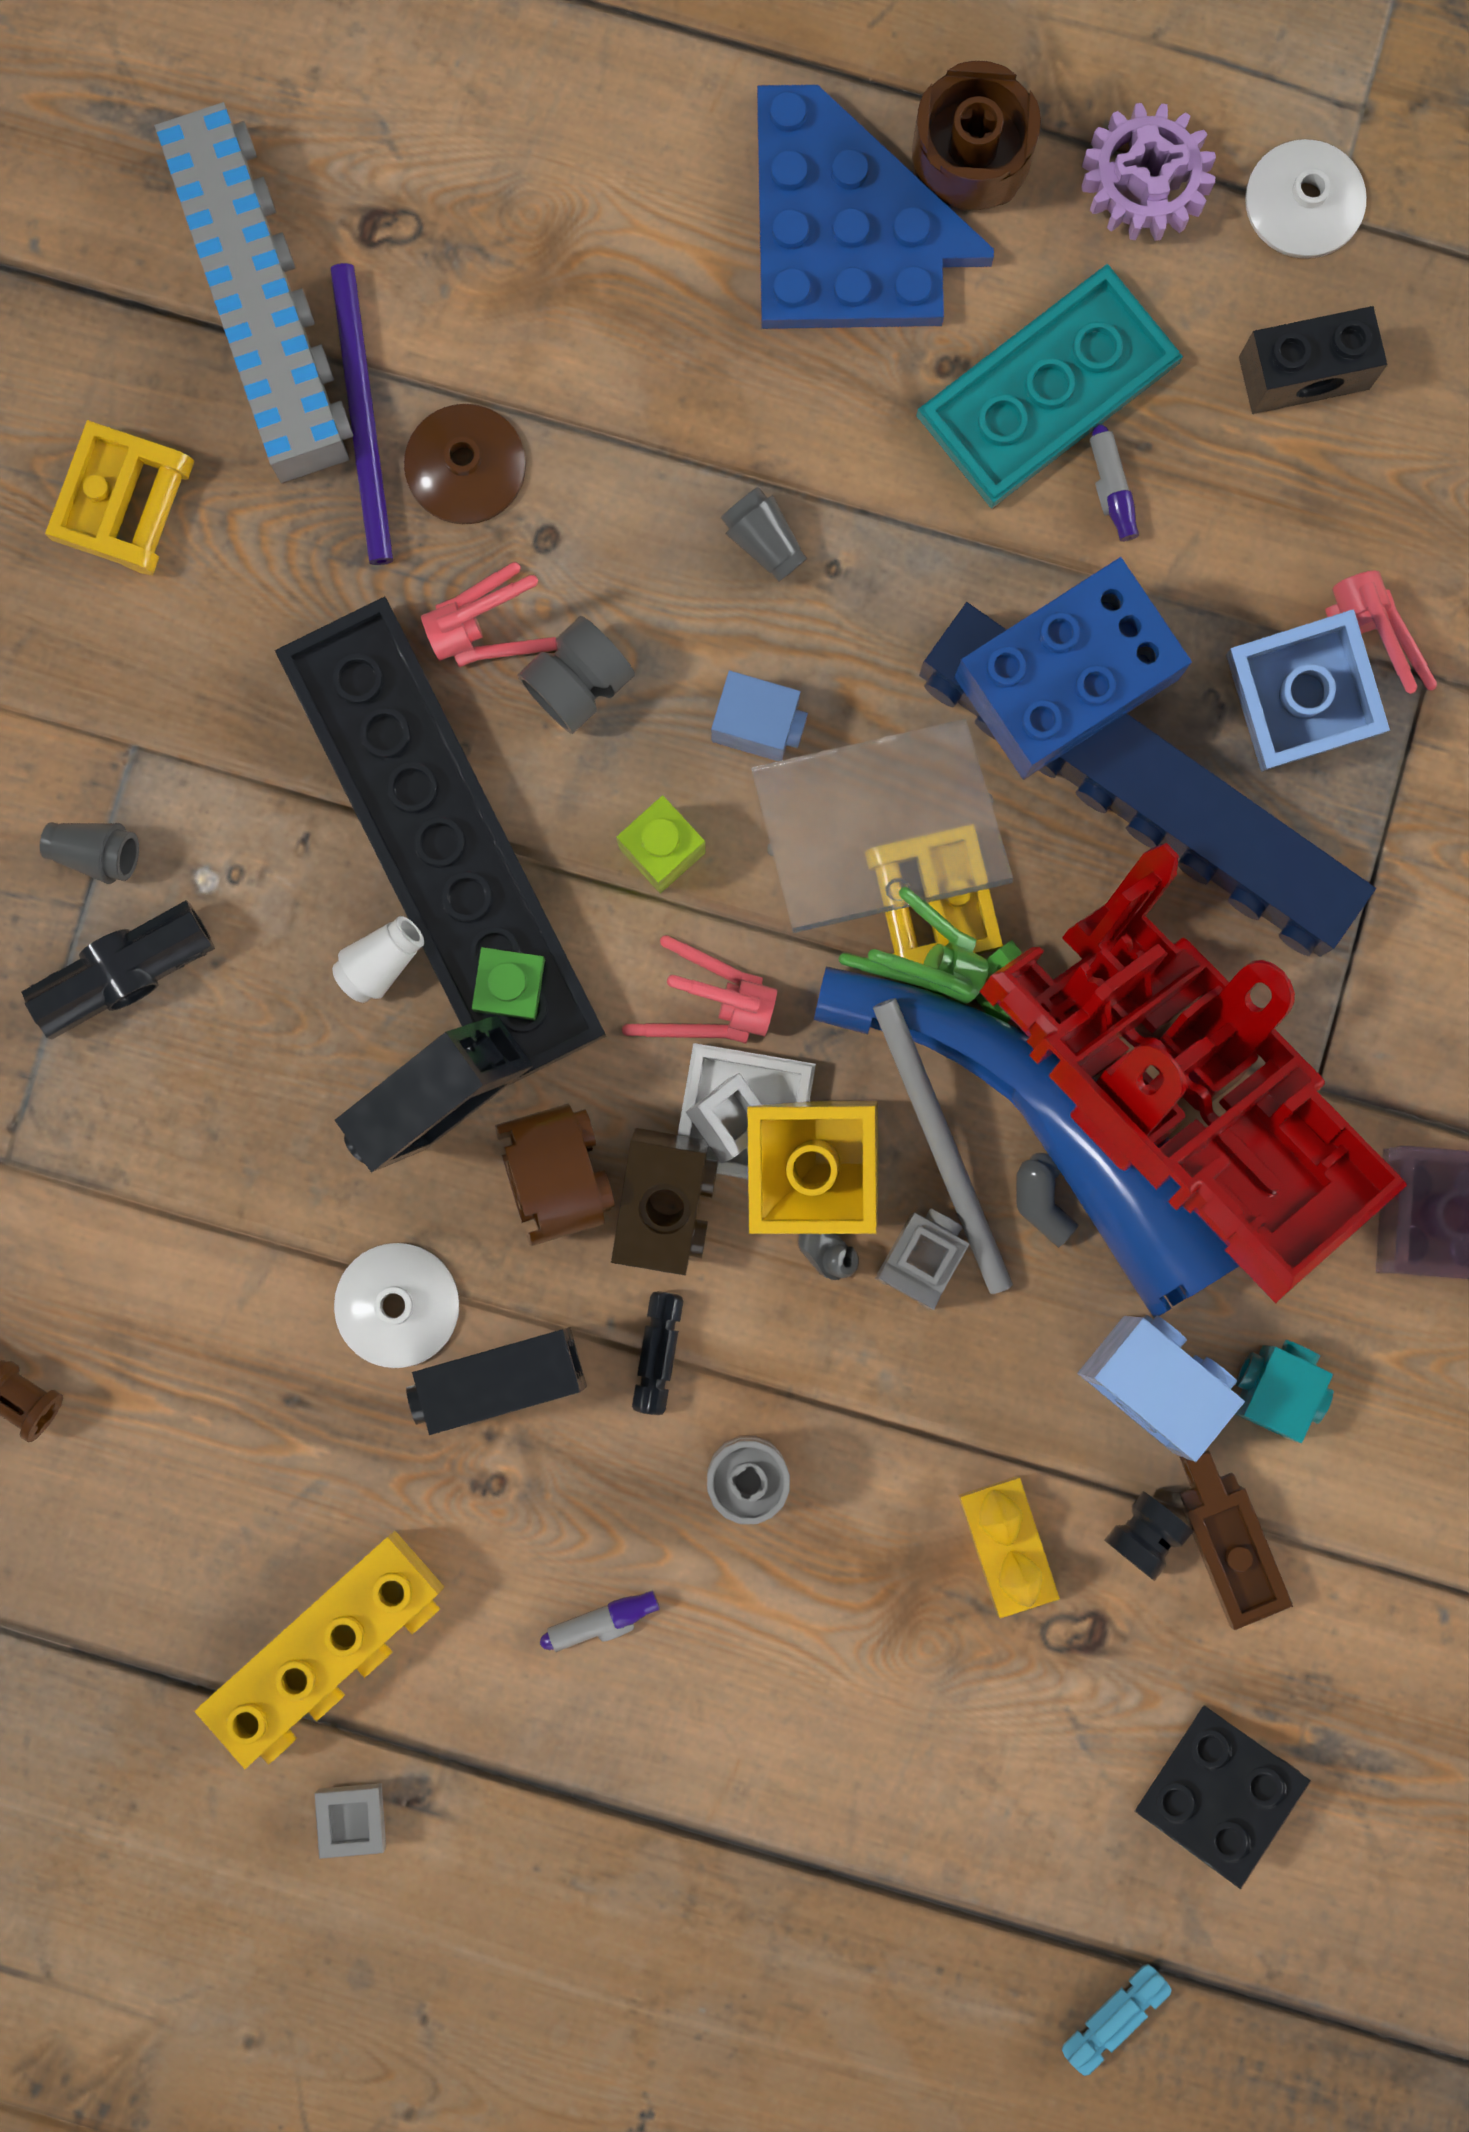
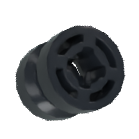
M1143 1491L1131 1506L1133 1517L1125 1525H1116L1104 1541L1155 1581L1166 1567L1165 1557L1169 1553L1168 1550L1171 1547L1183 1546L1194 1531L1165 1506Z

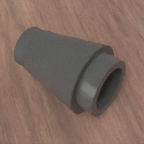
M759 487L744 496L721 516V519L729 528L725 534L769 573H772L778 582L807 560L800 550L801 547L774 496L771 495L767 498Z
M50 822L45 826L41 834L40 853L45 859L53 860L106 884H112L116 880L126 881L132 876L138 862L139 841L135 833L126 831L125 827L120 823L58 824Z

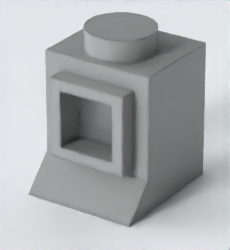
M931 1208L925 1218L912 1213L875 1279L918 1301V1304L934 1310L941 1294L969 1246V1243L958 1237L963 1226Z

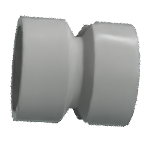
M738 1436L725 1442L713 1454L707 1472V1492L713 1506L726 1519L738 1524H759L771 1519L784 1506L790 1491V1474L782 1454L769 1441L757 1436Z

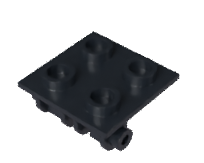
M1203 1705L1135 1809V1812L1236 1887L1242 1889L1311 1783V1780L1300 1773L1294 1766L1279 1756L1274 1755Z

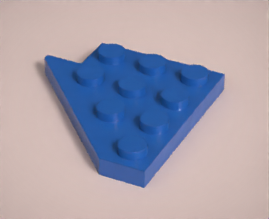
M757 85L761 329L942 326L944 319L943 268L992 267L994 248L819 85Z

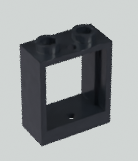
M496 1015L446 1031L336 1118L335 1122L344 1133V1141L350 1153L358 1161L364 1163L372 1173L429 1148L532 1068L533 1065Z
M571 1327L414 1371L412 1375L415 1384L406 1387V1394L415 1424L426 1422L429 1435H433L580 1393L587 1388L572 1330Z

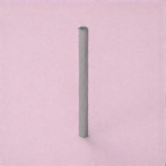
M892 998L873 1006V1010L989 1293L996 1294L1005 1291L1013 1283L897 999Z

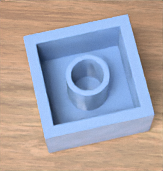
M1354 609L1230 648L1226 654L1261 772L1390 731Z
M1145 1315L1144 1318L1123 1316L1077 1374L1172 1453L1197 1462L1245 1402L1231 1390L1237 1380L1212 1359L1206 1357L1203 1360L1197 1355H1194L1193 1358L1181 1349L1187 1339L1161 1317L1156 1315L1153 1319L1148 1315Z

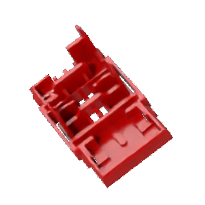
M1167 843L1150 848L1143 853L1107 903L1070 927L1063 935L1062 939L1082 960L1055 979H1052L1037 963V960L1044 951L1040 947H1031L993 973L979 992L993 1007L998 1004L1027 1034L1029 1038L1026 1042L1033 1048L1029 1056L1037 1064L1053 1053L1060 1059V1062L1049 1074V1077L1076 1104L1070 1113L1071 1118L1113 1163L1123 1171L1134 1165L1156 1190L1173 1178L1181 1188L1168 1202L1176 1211L1182 1206L1189 1213L1195 1211L1228 1246L1225 1251L1276 1304L1397 1196L1407 1184L1318 1093L1325 1085L1323 1077L1275 1029L1289 1014L1295 1003V992L1285 972L1274 963L1265 960H1254L1240 969L1229 982L1186 938H1181L1173 944L1146 917L1150 909L1177 876L1179 855ZM1257 983L1265 984L1272 993L1270 1002L1264 1008L1257 1007L1250 998L1251 990ZM1181 1013L1160 1039L1142 1037L1134 1029L1142 1023L1153 1034ZM1123 1037L1130 1045H1132L1135 1048L1128 1052L1130 1048L1121 1040V1038ZM1259 1055L1266 1063L1218 1102L1226 1110L1219 1117L1213 1111L1212 1102L1236 1084L1257 1062ZM1150 1065H1153L1159 1072L1154 1079L1146 1072ZM1103 1070H1105L1104 1073L1100 1076V1078L1095 1082L1093 1078L1097 1076L1099 1073H1101ZM1183 1097L1195 1110L1200 1111V1115L1208 1127H1205L1196 1118L1158 1148L1157 1145L1164 1141L1186 1116L1185 1112L1176 1104Z

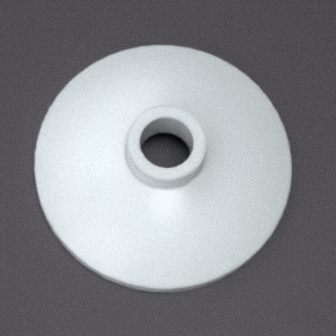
M1307 139L1281 144L1264 155L1255 166L1245 193V204L1249 221L1263 242L1284 255L1304 259L1322 257L1343 247L1359 228L1365 214L1367 200L1364 180L1354 162L1341 150L1328 143ZM1309 183L1320 190L1321 195L1318 197L1305 195L1301 189V184Z
M404 1243L380 1245L362 1253L344 1271L335 1293V1319L344 1341L364 1360L388 1368L410 1367L434 1356L450 1339L459 1315L457 1286L448 1268L429 1251ZM392 1293L400 1295L405 1301V1310L397 1318L389 1317L383 1310L384 1299Z

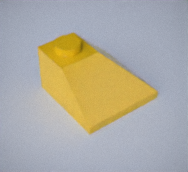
M808 1101L747 1107L749 1234L877 1233L878 1101Z

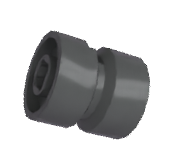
M579 616L555 639L558 650L554 654L541 652L517 674L520 682L538 704L570 734L575 733L597 712L595 699L598 696L611 699L635 676L633 668L622 653L584 616Z

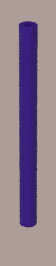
M340 263L332 266L330 271L351 429L354 435L353 445L369 563L372 565H384L393 562V553L355 267L349 263Z

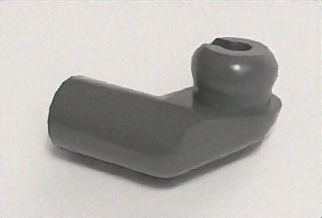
M1039 1152L1032 1155L1029 1160L1022 1162L1016 1174V1205L1019 1213L1059 1248L1074 1233L1079 1224L1055 1204V1178L1060 1175V1170L1049 1154Z
M799 1234L798 1246L800 1251L820 1275L831 1280H839L852 1276L859 1265L857 1251L852 1246L848 1247L838 1234Z

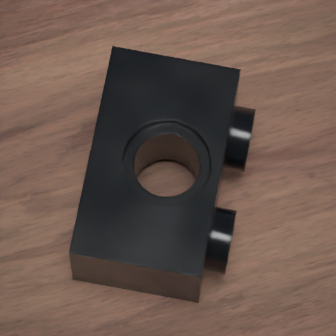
M1374 306L1255 330L1250 335L1239 355L1252 414L1370 390L1388 365Z

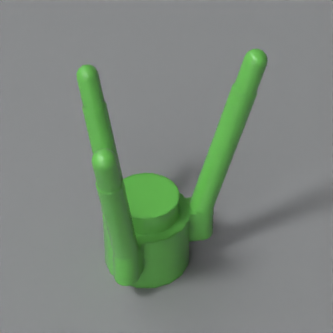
M902 887L899 891V896L949 940L946 946L942 944L935 945L927 954L923 964L877 949H871L868 953V958L848 953L839 955L838 959L842 965L921 986L936 994H945L962 1003L971 1002L980 993L979 991L985 984L989 968L988 961L973 952L976 939L957 930L908 887Z

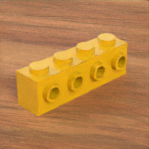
M394 1531L194 1712L244 1769L259 1756L269 1765L297 1739L290 1728L303 1716L309 1713L315 1721H318L345 1696L338 1687L345 1678L355 1669L365 1678L393 1653L385 1642L404 1626L413 1635L441 1609L433 1599L445 1586L401 1536Z

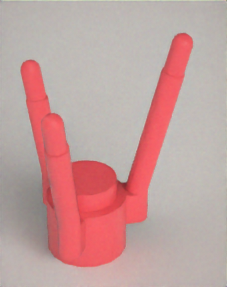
M513 562L455 598L435 605L436 610L421 615L425 632L437 659L441 661L454 656L460 668L477 660L557 651L556 637L476 647L473 645V641L483 638L476 616L535 587L538 583L537 577L529 575L486 595L520 572V565L517 562Z
M1367 571L1342 580L1332 588L1337 604L1325 609L1327 617L1354 609L1361 633L1377 629L1395 671L1407 693L1412 694L1416 692L1417 684L1403 650L1425 688L1434 690L1437 687V681L1398 613L1390 590L1385 589L1379 571Z
M665 935L661 937L660 943L663 947L735 983L727 982L726 988L723 989L676 975H670L667 978V984L670 987L720 1002L721 1007L718 1018L729 1021V1025L625 1024L622 1027L624 1035L671 1038H726L745 1044L747 1043L749 1033L763 1037L766 1036L776 1001V988L762 985L763 977L741 972L670 936Z

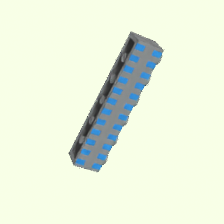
M222 102L154 125L270 465L280 483L349 461L350 459L343 440L354 435L342 402L338 401L330 404L324 384L334 381V377L322 344L311 348L304 328L314 325L315 322L303 289L291 291L285 272L296 269L283 232L272 236L266 216L275 214L276 209L264 177L253 180L247 161L257 158L245 121L233 124L225 103Z

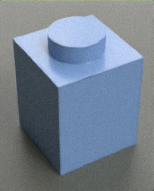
M729 670L711 728V741L782 762L787 746L799 747L808 713L798 710L801 691Z

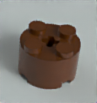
M989 61L959 63L948 69L946 75L937 80L933 85L931 83L920 100L912 144L913 165L918 178L946 205L963 210H982L996 205H1004L1013 199L1028 175L1040 133V109L1031 90L1028 93L1024 86L1016 80L1017 75L1003 65ZM970 135H976V136H979V138H974V137H971Z
M568 1103L495 1125L498 1140L507 1137L511 1139L512 1145L504 1147L506 1154L502 1155L521 1221L523 1223L534 1219L538 1229L529 1232L527 1235L531 1246L605 1224L604 1212L610 1211L611 1207H615V1203L605 1171L601 1170L594 1173L588 1152L593 1151L592 1147L596 1146V1139L586 1109L573 1112Z

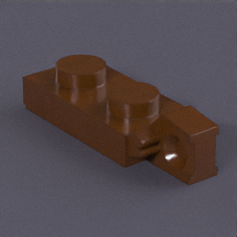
M1209 1450L1205 1451L1197 1462L1179 1457L1192 1488L1180 1493L1185 1507L1182 1510L1189 1527L1194 1531L1192 1535L1230 1627L1233 1630H1237L1293 1607L1246 1489L1239 1486L1232 1472L1220 1477Z

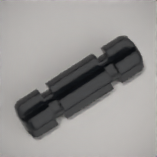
M656 1291L650 1296L647 1317H651L650 1326H645L637 1376H641L640 1385H635L632 1402L633 1410L636 1412L658 1416L663 1415L666 1410L669 1390L665 1389V1383L671 1380L679 1332L674 1329L676 1321L680 1322L684 1302L683 1298L678 1294Z

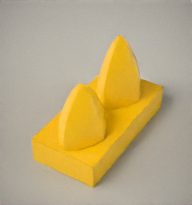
M1015 1476L958 1495L997 1616L1001 1619L1059 1600L1058 1591L1021 1478Z

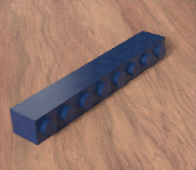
M966 602L923 661L919 676L927 681L924 687L934 698L949 707H954L957 703L977 716L975 724L984 733L995 739L955 679V674L962 658L1007 629ZM1128 714L1123 715L1038 770L1051 778H1055L1059 773L1078 787L1075 793L1085 804L1101 813H1106L1110 809L1129 823L1126 827L1127 831L1142 844L1153 848L1167 843L1179 855L1178 867L1185 874L1205 885L1210 880L1231 894L1228 902L1236 910L1254 920H1259L1262 916L1282 930L1279 934L1280 939L1290 948L1303 955L1310 956L1314 952L1320 957L1335 949L1376 890V887Z

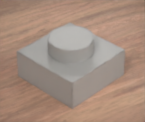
M738 1073L724 1081L686 1111V1114L722 1164L733 1159L748 1147L747 1107L762 1104L742 1075Z
M382 1783L320 1788L315 1792L319 1859L378 1854L385 1851L386 1835Z

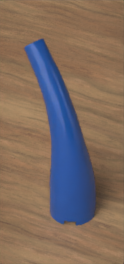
M826 966L814 1020L868 1035L870 1027L882 1031L873 1006L888 999L896 998L914 1042L957 1062L1009 1099L1021 1112L1064 1176L1153 1318L1172 1309L1164 1295L1173 1307L1239 1267L1236 1261L1225 1251L1228 1246L1195 1211L1189 1213L1183 1206L1176 1211L1168 1202L1181 1188L1173 1178L1156 1190L1134 1165L1125 1171L1119 1169L1070 1116L1076 1104L1049 1077V1074L1060 1062V1059L1053 1053L1037 1064L1029 1056L1033 1048L1026 1042L1029 1037L1024 1031L976 1008L930 991L879 977ZM1167 1137L1164 1141L1158 1144L1157 1147L1160 1148L1167 1141H1169L1170 1138Z

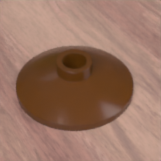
M456 404L435 411L417 426L406 447L404 470L411 493L427 512L446 522L475 524L497 516L514 501L524 481L526 459L519 435L504 417L483 406ZM462 448L471 450L474 453V457L469 464L459 466L452 462V456L457 450Z

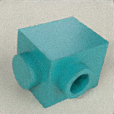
M1285 1340L1281 1349L1276 1346L1262 1345L1259 1354L1251 1352L1247 1356L1239 1371L1236 1386L1242 1388L1239 1397L1245 1402L1235 1415L1288 1440L1302 1443L1311 1423L1319 1424L1331 1405L1334 1391L1328 1388L1333 1373L1316 1366L1320 1358L1319 1354L1289 1340Z

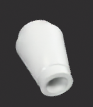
M399 916L393 922L384 925L340 950L338 961L332 968L334 978L340 988L355 1001L365 1003L371 998H382L417 953V950L424 945V937L411 920L404 916Z

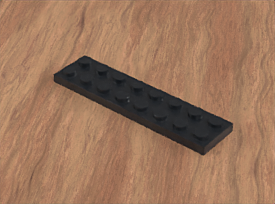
M386 596L274 650L408 919L419 928L424 937V945L422 947L461 1026L496 1016L472 1010L481 947L544 956L545 958L536 1021L497 1015L533 1065L532 1068L511 1084L607 1037Z

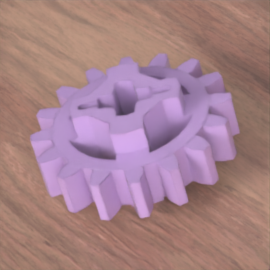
M1137 103L1135 104L1131 120H1127L1119 111L1114 112L1108 125L1109 131L1101 127L1096 129L1091 142L1093 148L1086 150L1082 167L1090 172L1085 174L1082 191L1088 193L1097 192L1090 207L1091 212L1097 214L1108 210L1111 216L1107 229L1110 231L1116 229L1122 222L1130 225L1129 238L1131 240L1137 239L1142 228H1150L1154 240H1161L1168 223L1178 233L1184 231L1189 220L1188 214L1199 217L1207 201L1204 195L1210 194L1216 177L1207 173L1215 162V152H1200L1207 133L1205 130H1200L1190 134L1186 130L1190 115L1186 112L1179 116L1175 122L1167 119V104L1161 103L1155 116H1147L1143 104ZM1129 143L1128 153L1118 154L1115 162H1109L1111 156L1118 148ZM1182 182H1187L1185 190L1176 199L1168 202L1169 192L1179 189Z

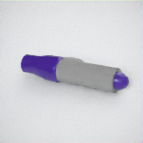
M1097 425L1094 427L1092 437L1090 438L1100 480L1095 483L1104 516H1110L1117 529L1119 540L1121 542L1129 541L1139 536L1133 495L1128 488L1113 432L1109 431L1104 425Z
M651 1590L641 1595L623 1597L611 1601L604 1607L547 1628L548 1632L541 1637L540 1645L543 1649L558 1652L597 1636L602 1642L622 1636L632 1631L634 1623L644 1616L660 1610L656 1595Z

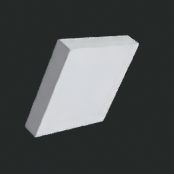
M693 1043L678 1135L704 1139L686 1114V1111L724 1081L738 1073L742 1075L762 1105L810 1101L816 1064ZM708 1146L706 1159L718 1161L716 1174L748 1179V1147L733 1159L721 1164Z

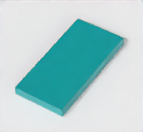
M1106 264L918 408L916 416L992 509L1091 433L1094 427L1101 425L1179 365L1183 355L1112 268Z

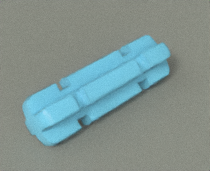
M1149 1964L1143 1965L1128 1980L1132 1986L1127 1991L1121 1987L1085 2022L1089 2028L1085 2033L1082 2034L1080 2030H1077L1063 2044L1061 2050L1064 2056L1079 2073L1084 2076L1090 2075L1105 2060L1101 2054L1106 2049L1112 2053L1149 2017L1144 2011L1150 2005L1156 2010L1171 1995L1172 1989L1168 1982L1154 1967Z

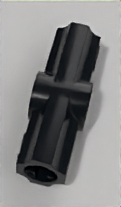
M185 900L131 931L129 929H122L97 939L79 953V960L50 974L38 983L32 984L29 988L21 991L34 1022L40 1027L46 1038L52 1040L106 1009L114 1011L139 1001L159 986L158 980L185 967L188 963L207 955L206 953L214 950L215 947L202 920L192 905Z

